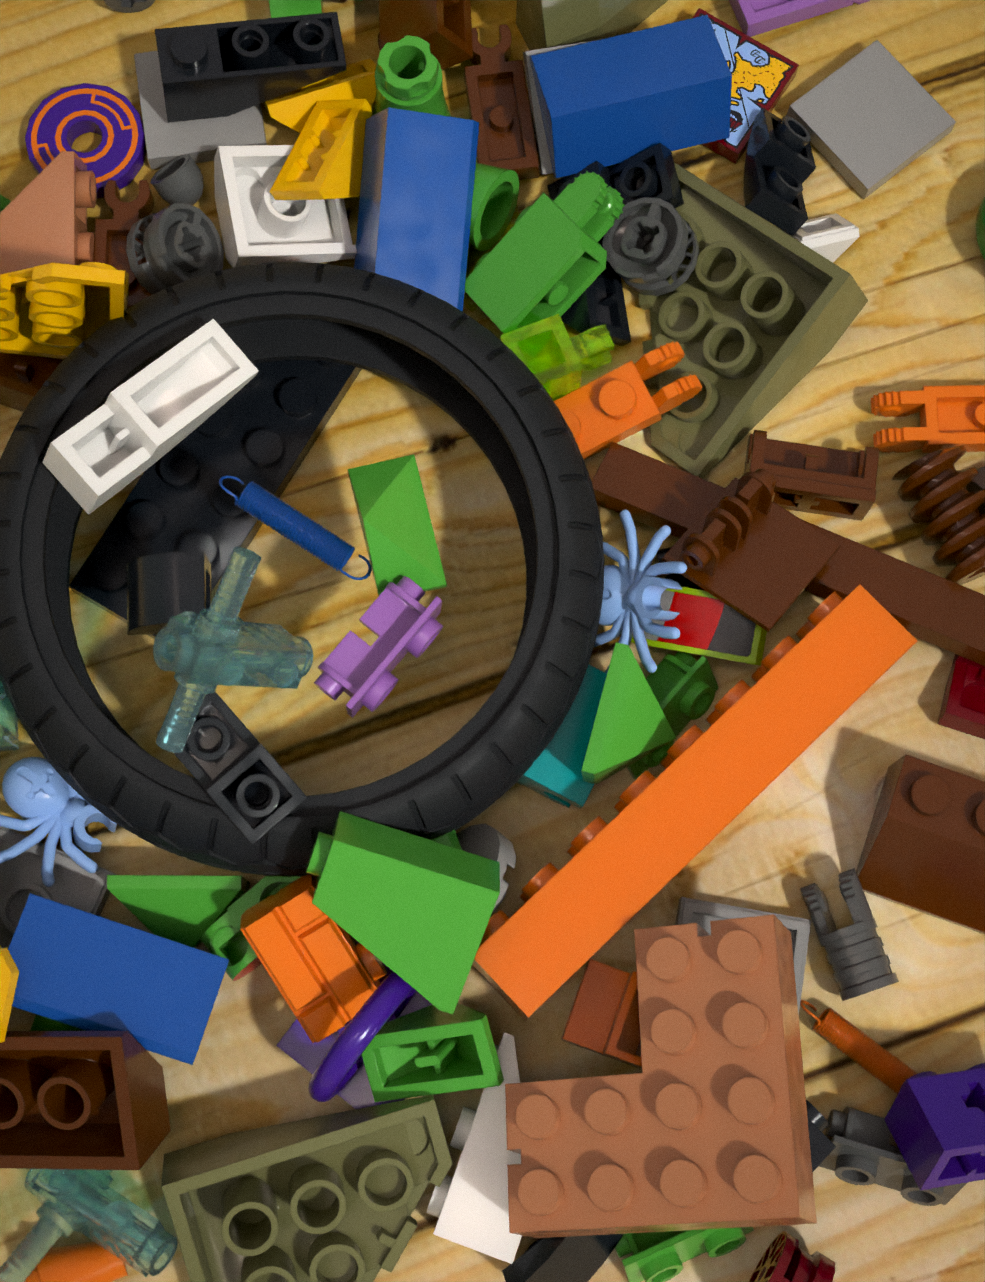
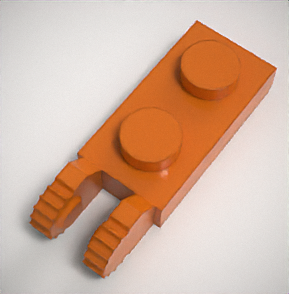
M677 341L666 343L658 349L644 354L635 364L631 360L554 401L573 433L584 460L610 447L612 441L618 443L662 420V414L699 394L703 387L695 374L675 380L662 387L652 397L644 384L645 381L673 368L684 358L685 353Z
M985 385L923 386L918 391L878 393V395H873V398H871V413L879 417H905L919 412L920 427L887 428L876 431V434H873L874 447L879 448V451L882 453H907L922 449V453H932L940 449L964 445L967 452H985Z

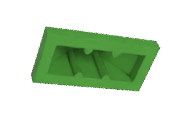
M415 455L348 469L378 597L389 582L397 585L403 576L414 581L424 592L446 587L447 583Z
M617 642L614 646L581 770L583 781L596 785L676 739L629 645Z
M107 875V889L154 935L193 948L202 942L200 940L202 934L228 911L227 908L250 889V882L243 876Z

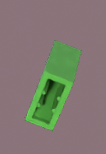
M340 811L332 835L318 832L308 861L306 873L318 876L312 903L438 1010L453 1015L500 893V862Z

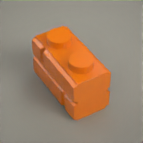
M306 875L280 889L275 895H270L247 909L241 915L240 930L312 1043H318L352 1020L381 984L378 979L385 976L387 972L382 961L360 943L356 944L350 934L312 903L316 880L313 875Z

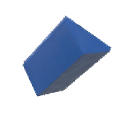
M708 15L529 56L554 178L577 174L596 161L600 162L604 167L620 164L624 160L659 143L671 151L726 139L730 136L732 74Z
M390 107L366 119L356 237L357 254L355 256L354 268L400 280L432 294L463 311L479 122Z
M30 893L8 948L19 970L12 1007L86 1031H128L146 1050L193 1065L229 959Z

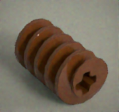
M964 445L929 453L902 468L892 478V480L907 479L900 486L897 493L904 502L918 501L912 507L909 516L914 523L931 522L923 530L921 538L926 545L944 543L935 552L932 559L937 567L956 565L947 574L945 579L959 585L985 575V513L980 514L977 509L985 501V489L968 492L966 486L979 474L976 467L956 470L954 464L967 452Z

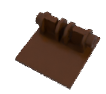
M757 469L755 472H746L740 479L734 478L662 557V562H684L687 565V570L681 575L769 632L838 551L841 544L773 502L776 480L767 470Z

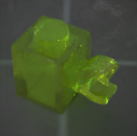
M559 314L500 335V340L531 370L553 401L580 388L583 370L595 369L611 362L612 357L609 351L615 347L606 325L593 327L569 338Z

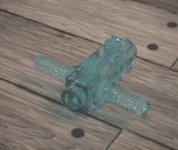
M242 547L233 548L209 609H201L199 614L193 611H186L177 616H170L167 626L162 628L155 637L153 655L157 666L163 671H174V678L179 683L156 738V744L166 751L172 753L183 752L206 694L214 693L218 685L297 689L301 678L309 672L312 666L313 650L306 638L293 636L281 625L245 622L238 616L261 561V557L251 550Z
M30 1169L25 1179V1189L35 1195L42 1204L36 1211L39 1220L0 1267V1282H25L61 1236L69 1238L73 1231L81 1232L145 1277L148 1274L151 1276L158 1275L167 1267L176 1252L178 1240L164 1229L160 1220L109 1187L114 1181L110 1175L113 1170Z

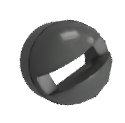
M184 154L171 160L158 170L151 179V184L161 198L170 205L174 203L194 205L203 193V175L189 154Z

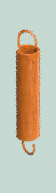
M801 1000L800 1006L816 1020L812 1030L820 1034V1037L823 1036V1039L826 1038V1041L834 1045L842 1053H845L847 1057L853 1059V1061L858 1063V1066L864 1067V1070L875 1076L883 1084H886L888 1088L894 1090V1093L896 1092L897 1095L906 1079L916 1075V1072L911 1070L908 1065H905L900 1059H897L889 1051L883 1049L872 1038L870 1039V1036L867 1037V1034H864L859 1028L853 1026L851 1022H848L840 1014L834 1012L832 1008H827L818 1018L803 1003L814 1011H817V1009L809 1002Z

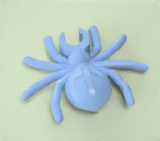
M624 509L620 512L619 516L625 530L629 559L620 550L603 542L604 554L618 562L619 567L604 565V590L599 624L613 626L610 630L596 636L594 647L612 641L620 635L618 643L630 646L633 637L643 666L649 673H654L657 670V665L651 657L644 631L664 639H677L681 634L680 630L676 627L663 626L652 621V619L669 621L675 619L680 614L679 612L663 610L660 605V598L663 591L667 588L682 590V587L672 579L657 576L669 573H685L687 565L682 561H668L651 566L663 541L670 535L671 528L668 525L660 527L653 535L641 557L635 524L631 513Z
M27 757L12 764L3 776L2 793L8 806L18 813L23 820L0 814V826L23 832L38 828L10 848L0 851V864L17 857L39 843L48 834L41 865L42 882L46 887H51L55 883L53 867L59 838L62 850L76 864L89 873H95L98 870V864L87 857L78 847L90 853L100 852L102 842L97 838L89 836L85 827L89 823L100 822L108 830L115 833L117 824L79 795L59 775L47 759Z

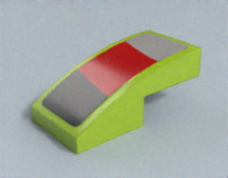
M682 587V590L667 588L663 591L660 598L662 609L679 612L680 614L673 620L661 621L652 619V621L663 626L676 627L680 630L681 634L677 639H664L644 631L648 646L761 666L767 635L766 630L705 590Z

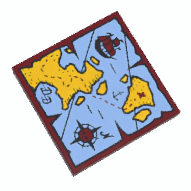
M699 8L692 18L708 15L732 74L730 136L726 139L702 145L736 164L748 147L756 115L762 108L772 112L795 78L799 65Z

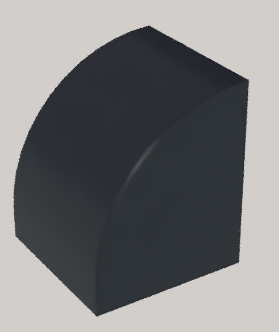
M204 551L152 554L128 562V635L212 633L211 564Z

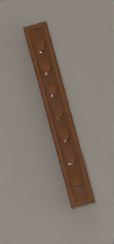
M613 441L592 480L598 505L617 513L627 509L631 513L632 519L658 530L660 527L668 525L671 528L670 535L681 538L725 489L722 486ZM805 521L841 544V546L804 591L826 599L835 591L845 599L860 584L914 637L985 666L984 594Z

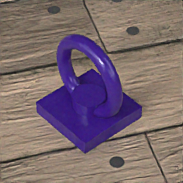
M384 963L387 974L378 979L381 984L344 1027L320 1042L312 1043L300 1022L296 1019L276 1045L312 1074L308 1090L310 1096L318 1102L329 1101L337 1094L354 1109L405 1100L403 1098L379 1102L374 1101L362 1053L385 1023L432 1004Z

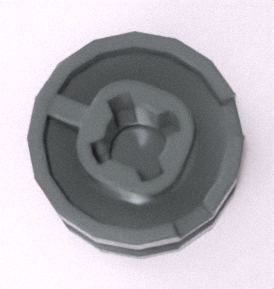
M642 197L627 203L622 208L623 213L619 215V219L614 220V225L604 235L602 245L607 251L606 260L614 269V272L631 289L643 295L660 296L674 291L688 280L696 267L699 254L696 234L673 205L660 198ZM691 246H693L692 254L686 252V250ZM684 258L691 259L689 265L681 264ZM678 271H684L683 275L678 278ZM670 275L673 279L672 284H669V282L666 280V278H668Z
M174 203L163 208L158 213L147 215L134 223L127 235L126 253L130 268L139 284L151 295L188 279L219 271L223 268L224 250L220 235L211 219L199 208L191 204ZM135 238L141 240L143 245L136 241ZM145 257L147 262L139 265L138 261Z

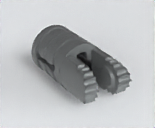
M855 868L838 875L839 888L854 921L853 925L837 930L829 910L827 898L818 885L813 883L800 888L821 947H825L829 965L831 964L834 971L833 976L841 989L839 994L842 1001L899 982L896 972L893 973L889 965L891 962L882 947L884 944L876 931L878 926L872 915Z

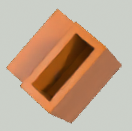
M590 959L587 962L561 1040L642 1069L637 972L632 971L628 973Z

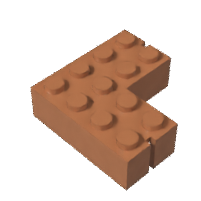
M774 914L710 921L711 935L697 923L634 929L642 1073L505 1084L507 1150L521 1154V1164L507 1165L509 1233L533 1238L817 1223L791 932Z

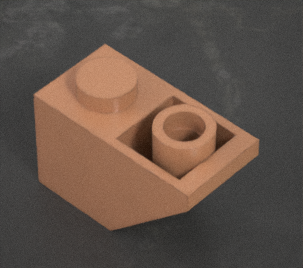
M61 151L0 212V274L52 262L70 265L93 262L95 235L93 232H87V208H95L96 179L94 172L87 171V165L74 151Z

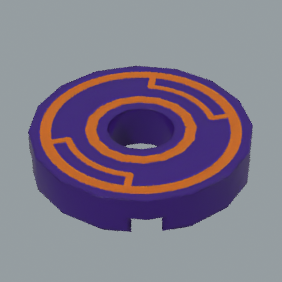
M83 83L64 87L53 93L40 103L30 117L25 136L29 160L37 174L61 151H74L87 165V171H93L95 174L97 199L104 197V189L108 180H116L119 190L129 185L142 168L146 155L144 128L140 114L126 96L108 86ZM92 132L102 136L99 146L90 152L83 153L72 149L75 139L84 133Z

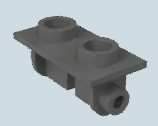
M848 1106L845 1107L843 1112L831 1109L827 1119L829 1125L825 1128V1135L832 1137L830 1141L836 1147L819 1167L835 1171V1175L839 1179L854 1185L878 1184L900 1191L902 1197L906 1200L924 1206L946 1205L967 1184L961 1183L919 1190L899 1148L889 1144L891 1132L884 1120L885 1118Z

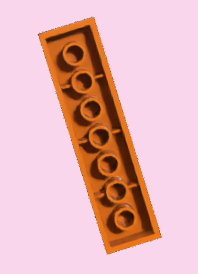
M860 584L845 599L835 591L829 595L808 616V621L795 634L801 640L799 643L788 635L761 661L762 665L751 676L756 682L752 687L742 679L729 690L714 706L715 710L706 718V721L711 726L705 732L696 724L686 731L668 749V755L660 762L665 770L657 778L649 770L642 773L619 796L620 800L614 806L619 814L609 824L598 816L585 827L570 843L572 846L568 849L567 853L572 859L563 868L558 870L551 862L542 868L522 888L521 891L523 893L520 895V898L525 904L510 918L500 909L489 919L472 965L524 1021L541 1007L918 641Z

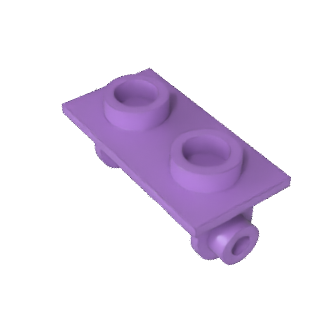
M403 576L397 585L389 582L384 591L359 619L364 626L378 636V639L372 646H369L350 630L325 661L317 667L322 674L316 679L314 684L335 701L343 691L348 694L351 699L346 704L347 714L352 718L363 705L371 712L376 710L399 681L391 673L407 652H410L416 658L420 657L443 628V625L436 620L437 616L441 613L442 600L436 596L431 604L425 608L419 603L425 592L406 576Z

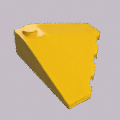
M52 262L0 274V352L65 359L79 344L106 322L120 317L124 318V310L128 306L129 273L99 262H85L80 265Z

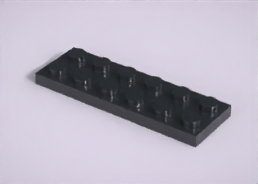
M282 360L254 364L259 371L250 382L143 473L70 583L69 587L72 591L127 623L128 562L152 554L204 551L211 564V600L213 602L263 524L261 520L258 521V519H255L246 511L244 512V510L235 506V498L221 488L219 479L223 476H234L245 483L242 485L231 478H225L222 481L223 486L235 494L238 500L245 487L251 481H254V483H257L266 491L268 490V492L280 498L362 368L321 360ZM193 633L149 634L148 636L180 654Z

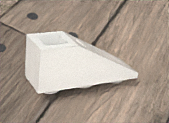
M504 1032L499 1046L495 1045L504 1081L500 1086L484 1088L476 1111L463 1106L450 1143L451 1147L462 1150L453 1177L446 1175L441 1186H435L426 1213L438 1217L434 1235L513 1264L522 1235L509 1233L507 1165L521 1164V1154L507 1150L505 1084L520 1083L514 1036Z

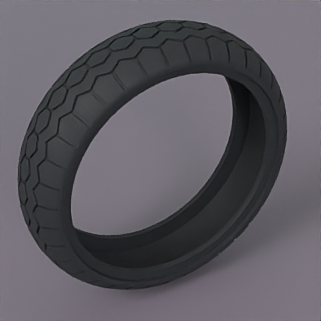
M279 262L244 265L219 270L163 289L124 310V318L120 317L109 320L99 327L57 366L26 407L0 459V679L5 693L18 719L34 744L59 775L79 795L127 831L178 856L186 857L189 860L208 866L265 876L312 875L306 873V868L318 832L332 835L340 811L429 840L453 830L456 831L476 818L503 796L533 765V762L541 755L562 724L579 691L588 668L596 641L603 599V535L593 485L573 433L560 410L531 370L491 331L448 302L400 280L347 266L323 263ZM212 319L220 325L253 364L282 360H321L351 365L402 383L435 403L475 440L492 463L504 484L516 513L523 540L526 563V602L522 629L515 654L496 690L476 715L451 739L428 756L395 774L367 785L335 793L307 796L302 803L253 845L210 797L196 778L171 768L141 748L119 725L98 694L88 675L77 645L71 618L69 595L70 559L76 528L83 508L42 463L53 440L105 404L110 392Z

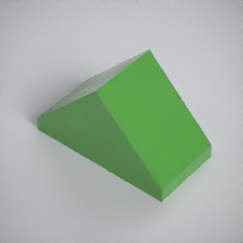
M457 1003L453 1015L438 1010L434 1005H430L385 1023L362 1053L375 1102L500 1086L504 1081L487 1015L460 1003Z

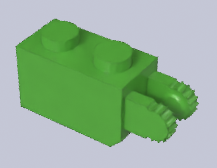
M588 171L585 174L580 173L579 177L574 178V183H569L555 200L543 192L533 205L528 206L519 214L515 225L490 252L484 254L477 261L473 272L466 278L465 292L502 333L530 350L606 269L607 251L598 241L614 225V220L619 219V215L623 213L622 208L625 205L622 202L624 199L620 196L621 194L611 186L607 187L608 185L604 182L605 180L594 171L592 173Z

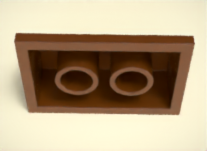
M907 754L889 766L856 870L863 891L985 935V782Z
M7 1031L5 1042L0 1043V1168L140 1170L171 1131L163 1067L128 1031Z

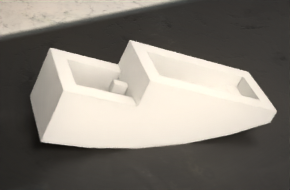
M212 319L110 392L105 404L53 440L42 463L89 515L192 433L250 382L259 370L220 325Z

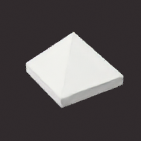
M835 213L807 220L791 237L833 263L860 236L857 226Z

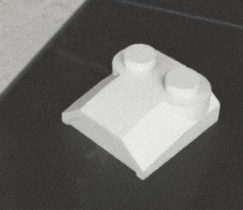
M294 145L218 146L214 157V195L225 256L233 268L244 265L279 262L323 263L354 259L357 254L356 245L352 243L344 198L275 200L269 192Z

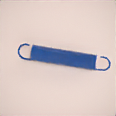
M223 476L219 479L221 488L235 498V506H238L244 512L246 511L252 517L258 519V521L261 520V523L264 522V525L266 524L275 532L281 534V536L284 535V538L287 537V539H290L301 549L304 548V551L307 550V553L310 552V554L316 556L324 564L327 563V566L330 565V568L333 567L336 571L340 570L343 574L354 580H363L370 576L372 571L369 560L360 554L359 557L365 560L368 565V572L365 576L354 577L342 570L355 550V547H352V544L349 545V542L346 543V541H343V539H340L331 531L329 532V530H326V528H323V526H320L311 518L309 519L308 516L306 517V515H303V513H300V511H297L288 503L286 504V502H283V500H280V498H277L268 490L266 491L263 487L254 483V481L248 483L238 500L235 494L223 486L222 481L225 478H231L242 485L245 483L234 476Z

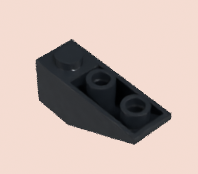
M337 12L155 29L168 123L227 117L346 71V60Z

